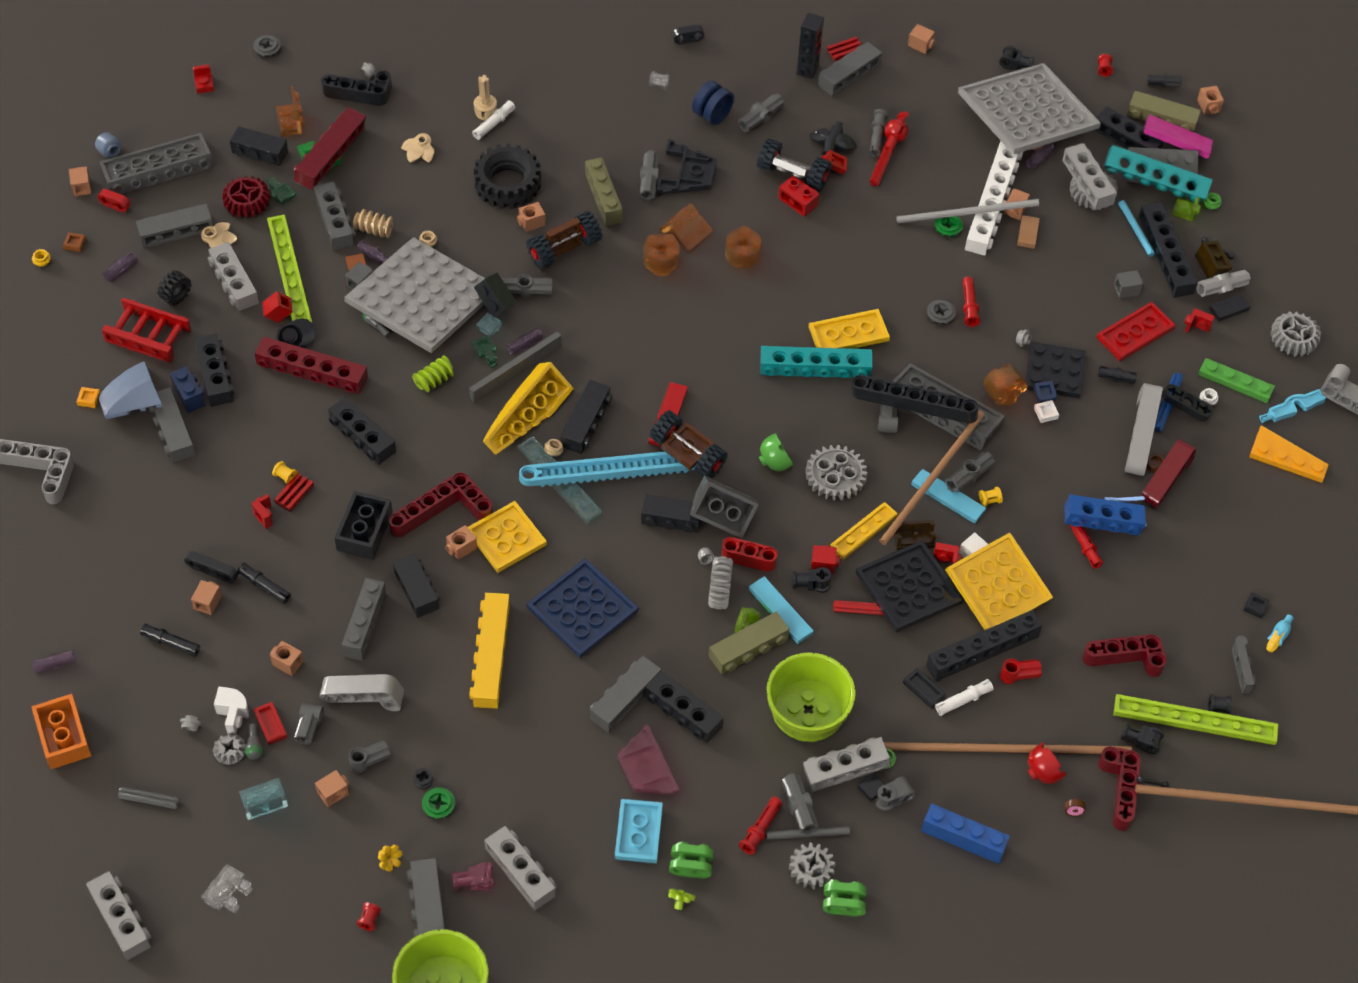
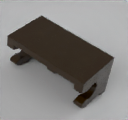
M1218 241L1202 242L1195 254L1208 279L1228 273L1233 268Z
M934 520L903 522L894 534L896 550H901L919 541H923L927 548H935L936 533H934Z

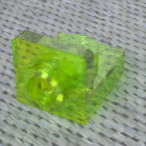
M1196 197L1194 203L1177 198L1172 215L1192 221L1194 214L1198 215L1201 205L1198 202L1200 198Z
M742 607L735 625L734 634L748 627L750 623L753 624L759 621L761 613L753 608Z

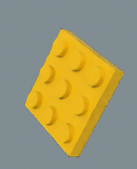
M516 501L467 527L476 537L477 547L497 573L547 545L546 539Z

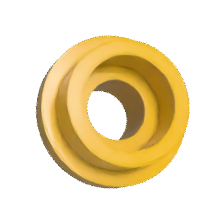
M43 249L36 250L32 256V261L36 266H45L51 260L50 254Z

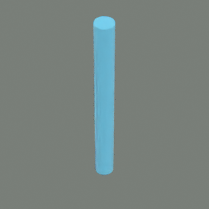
M1121 200L1118 203L1148 256H1153L1155 254L1153 248L1126 202Z

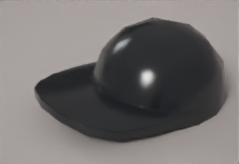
M300 318L282 325L277 331L276 337L278 341L304 347L313 341L316 332L311 321Z

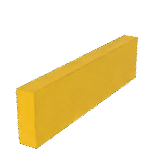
M884 502L831 543L830 546L837 547L836 555H840V558L844 560L898 517V513Z

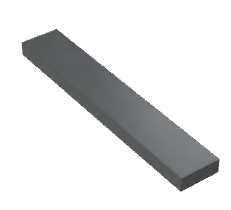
M558 331L471 386L469 388L470 399L474 403L562 347L561 334Z

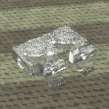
M226 864L201 895V900L218 911L224 906L231 912L236 913L240 905L237 904V899L231 896L232 893L237 889L248 897L252 893L253 888L250 887L251 883L244 879L245 876L242 872Z

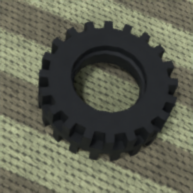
M500 144L496 145L494 150L490 147L487 149V154L482 152L480 160L476 159L474 167V182L478 196L482 195V201L484 202L489 200L492 207L495 204L499 205L500 209H504V206H510V209H514V205L519 204L520 207H523L525 201L528 203L532 202V196L537 197L538 190L541 189V168L539 160H536V155L534 153L530 155L528 148L522 150L521 145L511 147V144H506V147H501ZM512 170L522 174L524 180L516 186L504 187L494 184L492 177L500 171Z

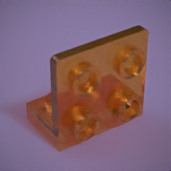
M290 85L293 104L276 106L281 136L302 133L301 126H304L303 116H299V114H302L301 104L297 103L300 101L298 91H294L293 85Z
M692 203L682 208L659 228L662 234L667 231L673 232L687 251L693 249L712 232L711 227Z

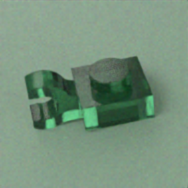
M273 177L266 180L269 183L268 188L271 195L282 205L296 196V191L283 181L279 184Z
M488 335L471 341V346L479 358L485 357L490 367L498 365L495 361L497 357L494 353L496 352V346Z

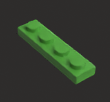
M1205 358L1198 373L1201 377L1265 403H1268L1275 387L1272 384L1208 358Z

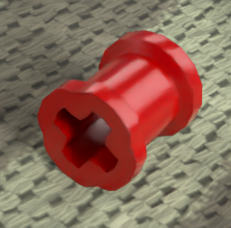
M1102 54L1098 57V64L1100 66L1098 74L1100 76L1107 77L1113 73V67L1111 66L1113 58L1109 54Z
M364 903L363 913L356 924L363 930L374 931L376 928L375 921L377 915L381 912V908L372 903Z

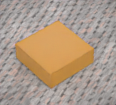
M81 387L76 401L77 406L96 408L99 401L98 397L101 394L100 389Z

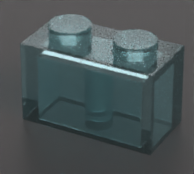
M279 778L239 791L248 820L288 807Z

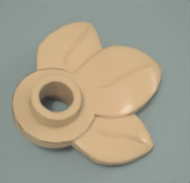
M425 133L418 134L415 138L407 139L401 147L402 150L407 151L409 163L421 157L430 163L434 156L431 138Z
M225 222L217 223L214 227H205L201 233L202 240L209 243L210 248L226 242L232 245L237 241V237L228 231L230 223Z

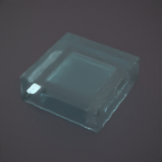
M486 313L476 324V328L492 336L502 326V321Z

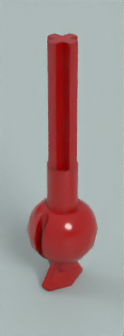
M907 111L900 112L897 119L889 121L885 126L884 133L887 141L870 178L872 186H879L896 144L904 141L908 135V127L905 123V119L909 115Z

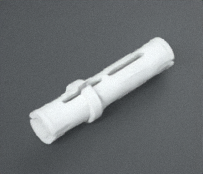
M507 101L501 108L496 109L494 114L472 131L473 136L480 140L499 122H503L508 114L515 110L514 104L511 101Z
M989 679L974 686L970 685L963 692L935 704L936 711L940 716H943L972 700L976 701L979 699L978 697L993 691V685L991 681L989 682Z

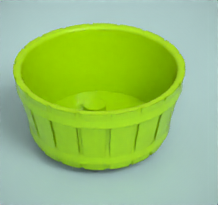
M799 653V655L796 654L786 658V660H783L775 667L767 683V699L776 724L788 736L800 741H820L833 735L850 714L853 702L855 701V686L847 669L835 659L819 653ZM805 705H806L807 707L813 706V708H812L813 713H812V714L809 713V712H808L807 714L804 713V711H805L804 706H805Z
M432 930L425 932L423 935L416 936L402 948L395 960L392 973L393 983H487L488 965L480 947L471 938L469 939L468 936L452 930Z

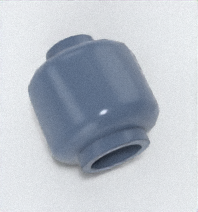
M105 132L97 137L95 147L105 158H113L120 153L121 142L112 133Z

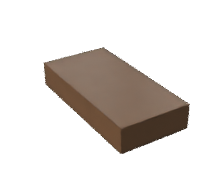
M1022 215L1017 246L1035 249L1040 218Z

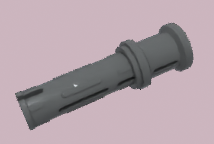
M876 109L873 112L874 121L871 124L873 134L869 154L873 157L880 155L882 136L887 125L885 122L888 118V112L884 109Z

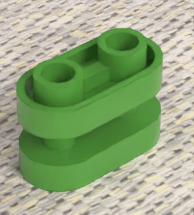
M678 842L672 846L671 856L674 859L670 861V873L693 878H709L711 876L712 866L709 863L713 861L714 850L709 845H690L686 842Z
M830 880L824 885V895L829 898L823 900V911L829 914L847 916L864 915L866 913V903L862 900L866 898L867 888L860 882L844 883L839 880Z

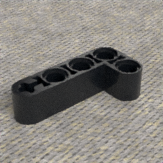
M384 70L377 72L373 82L329 74L321 78L323 95L328 98L382 106L387 103L392 90L391 75L388 71Z

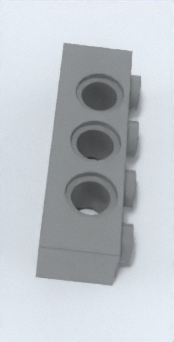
M1084 143L1066 148L1062 161L1094 210L1113 205L1117 196L1116 188L1111 185L1107 175L1103 173L1099 163L1093 158L1091 151L1087 149Z
M226 242L208 249L210 255L208 262L211 268L215 267V275L218 280H222L223 290L225 293H229L228 297L232 306L235 305L238 311L259 304L257 292L230 243Z
M873 737L861 744H851L845 749L833 750L824 756L809 758L806 762H803L810 788L812 792L890 767V758L882 737ZM864 754L870 755L869 758H862L861 756ZM843 761L851 762L848 765L841 764ZM825 767L831 768L830 771H823L822 769Z
M504 826L485 839V849L536 911L556 897V884L551 877L547 878L540 863L532 860L528 848L520 845L513 830L509 831ZM508 849L514 850L513 853H505ZM519 865H526V866H527V867L524 868V869H518V868H517V866H519ZM532 880L539 881L536 885H532L529 882Z
M110 871L86 883L93 900L126 959L129 960L151 948L148 942L151 936L146 927H140L139 922L142 920L137 911H131L129 906L132 902L127 893L122 895L120 888L123 886L118 877L113 878ZM110 895H115L113 899L106 900ZM119 912H125L122 916L116 917ZM134 929L132 933L125 934L127 930Z

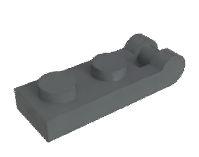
M1240 635L1236 638L1235 644L1232 647V654L1242 694H1250L1253 686L1256 685V678L1251 672L1252 662L1246 652L1248 640L1245 636Z

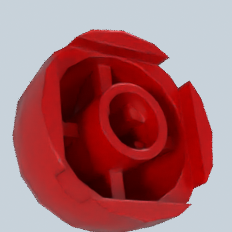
M1042 742L1030 752L1027 761L1030 769L1027 772L1034 781L1038 779L1042 783L1053 784L1067 775L1065 771L1060 772L1059 767H1061V764L1048 747L1043 749L1044 743Z

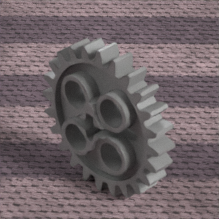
M830 445L828 450L823 446L822 452L816 450L815 455L811 454L810 460L807 461L805 473L808 485H813L812 491L819 490V496L823 493L826 494L825 499L832 496L833 501H835L836 496H839L842 501L845 495L850 499L851 493L857 495V491H862V487L866 483L868 472H866L867 466L864 465L865 460H860V454L854 455V449L848 452L847 446L843 450L840 449V445H837L836 449Z

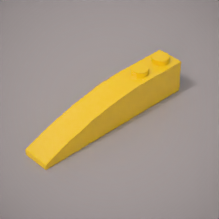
M551 362L538 364L501 410L483 442L494 455L498 454L512 444L514 440L540 424L542 420L550 417L574 388Z

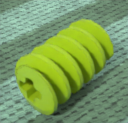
M443 355L441 358L436 359L435 362L430 363L429 366H425L423 370H419L417 374H413L412 378L420 390L424 389L429 393V386L435 389V382L441 385V378L444 381L448 380L447 374L450 377H454L453 367L449 359Z

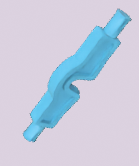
M1320 389L1305 395L1295 394L1288 397L1284 403L1269 408L1268 413L1260 415L1259 419L1264 423L1271 419L1273 422L1292 417L1297 414L1295 405H1298L1303 411H1308L1324 403L1326 397L1322 395Z

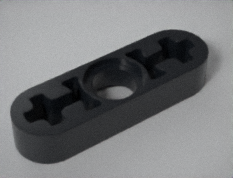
M1174 384L1167 385L1162 391V398L1166 402L1200 421H1207L1213 415L1214 411L1209 403ZM1184 399L1189 400L1191 402V406H1187L1184 403Z
M189 551L184 559L185 564L190 568L227 583H234L239 575V572L234 567L194 551Z

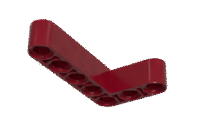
M459 472L394 512L389 517L390 533L394 537H403L459 500L479 521L493 513L492 502L467 474Z

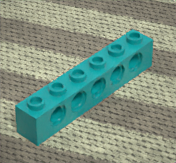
M1114 145L1110 147L1103 166L1109 173L1123 174L1124 178L1140 180V183L1143 185H1155L1158 190L1172 191L1173 195L1189 197L1190 201L1196 203L1206 200L1213 180ZM1120 160L1127 161L1128 167L1123 168L1120 165ZM1138 165L1144 168L1143 174L1137 171ZM1154 171H1158L1161 174L1160 179L1154 178ZM1170 177L1177 179V185L1171 184ZM1187 183L1193 184V191L1187 189Z
M761 346L760 375L817 376L824 378H854L857 375H865L871 377L872 349Z

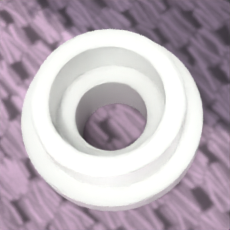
M1207 388L1200 393L1199 398L1211 406L1218 402V395L1214 389Z

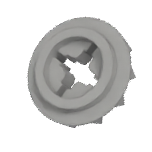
M229 733L224 737L220 736V739L215 741L214 757L222 764L229 765L239 762L245 755V741L238 734L231 735ZM231 744H233L232 746L234 750H229L228 752H226V748L224 746L229 747Z

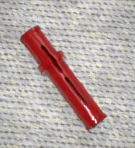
M1070 525L1081 545L1082 553L1088 558L1093 569L1101 567L1104 563L1097 552V546L1091 541L1086 529L1082 526Z

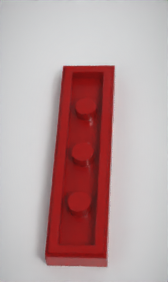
M670 382L657 419L668 410L679 416L688 386ZM649 437L648 444L662 447Z

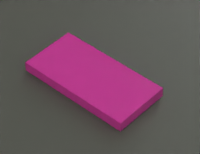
M1150 114L1148 115L1144 134L1184 150L1198 151V155L1206 159L1209 157L1213 143L1212 139Z

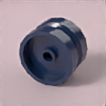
M708 81L697 92L692 103V111L699 117H704L705 121L711 125H717L729 114L733 107L735 96L728 89L722 88L716 81Z

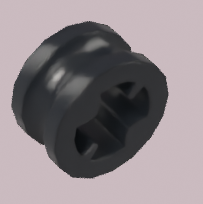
M420 768L414 773L413 779L417 788L427 789L431 786L433 779L430 770ZM425 775L426 779H424L423 782H420V778H422V776Z

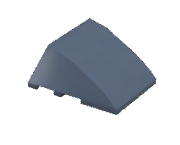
M145 361L123 372L101 392L98 398L106 419L128 415L132 410L140 409L141 412L146 411V407L154 405L157 408L163 407Z

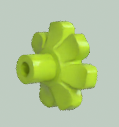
M669 890L668 897L676 900L675 909L682 910L684 902L690 903V901H695V895L684 893V890Z

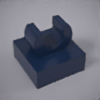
M1053 381L1034 383L1033 388L1038 403L1055 401L1057 399Z

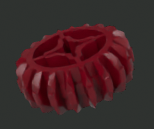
M245 175L244 178L238 176V180L232 179V182L227 183V186L223 188L222 193L223 205L228 213H231L233 217L236 215L239 218L245 216L246 219L248 216L255 217V214L261 215L262 211H266L271 198L266 183L261 181L260 178L255 179L253 175L250 178Z

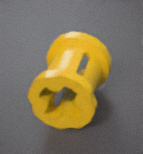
M283 461L278 462L272 471V475L282 478L286 484L298 473L297 470L287 467Z
M998 486L994 487L993 490L979 491V500L984 507H987V504L1003 502L1002 493Z

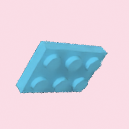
M621 799L615 860L657 863L663 803Z

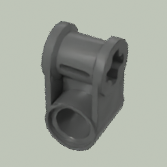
M901 776L878 789L875 804L879 810L889 811L901 804L908 803L915 798L917 793L905 776Z

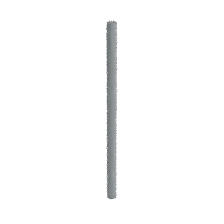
M1039 199L897 216V223L1039 206Z

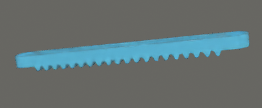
M655 452L526 465L519 471V481L525 486L541 485V487H544L547 484L549 486L553 484L558 486L561 483L567 485L569 482L575 484L577 481L579 483L583 481L588 483L591 480L597 482L599 479L605 481L607 478L609 480L613 478L618 480L621 477L627 479L629 476L635 478L637 475L639 477L643 475L648 477L651 474L657 476L659 473L665 475L667 472L669 474L673 472L678 474L681 471L687 473L689 469L668 453ZM525 473H532L534 477L527 479L523 475Z

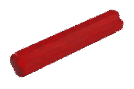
M835 600L833 603L834 612L884 615L876 603Z

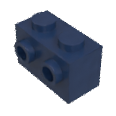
M187 366L169 373L172 386L187 413L205 406L203 399L205 392L201 385H197L196 382L198 381L194 372L190 373Z

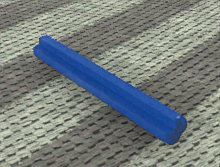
M1174 373L1169 384L1180 387L1183 375L1181 373ZM1164 399L1159 407L1154 431L1158 432L1163 430L1172 405Z

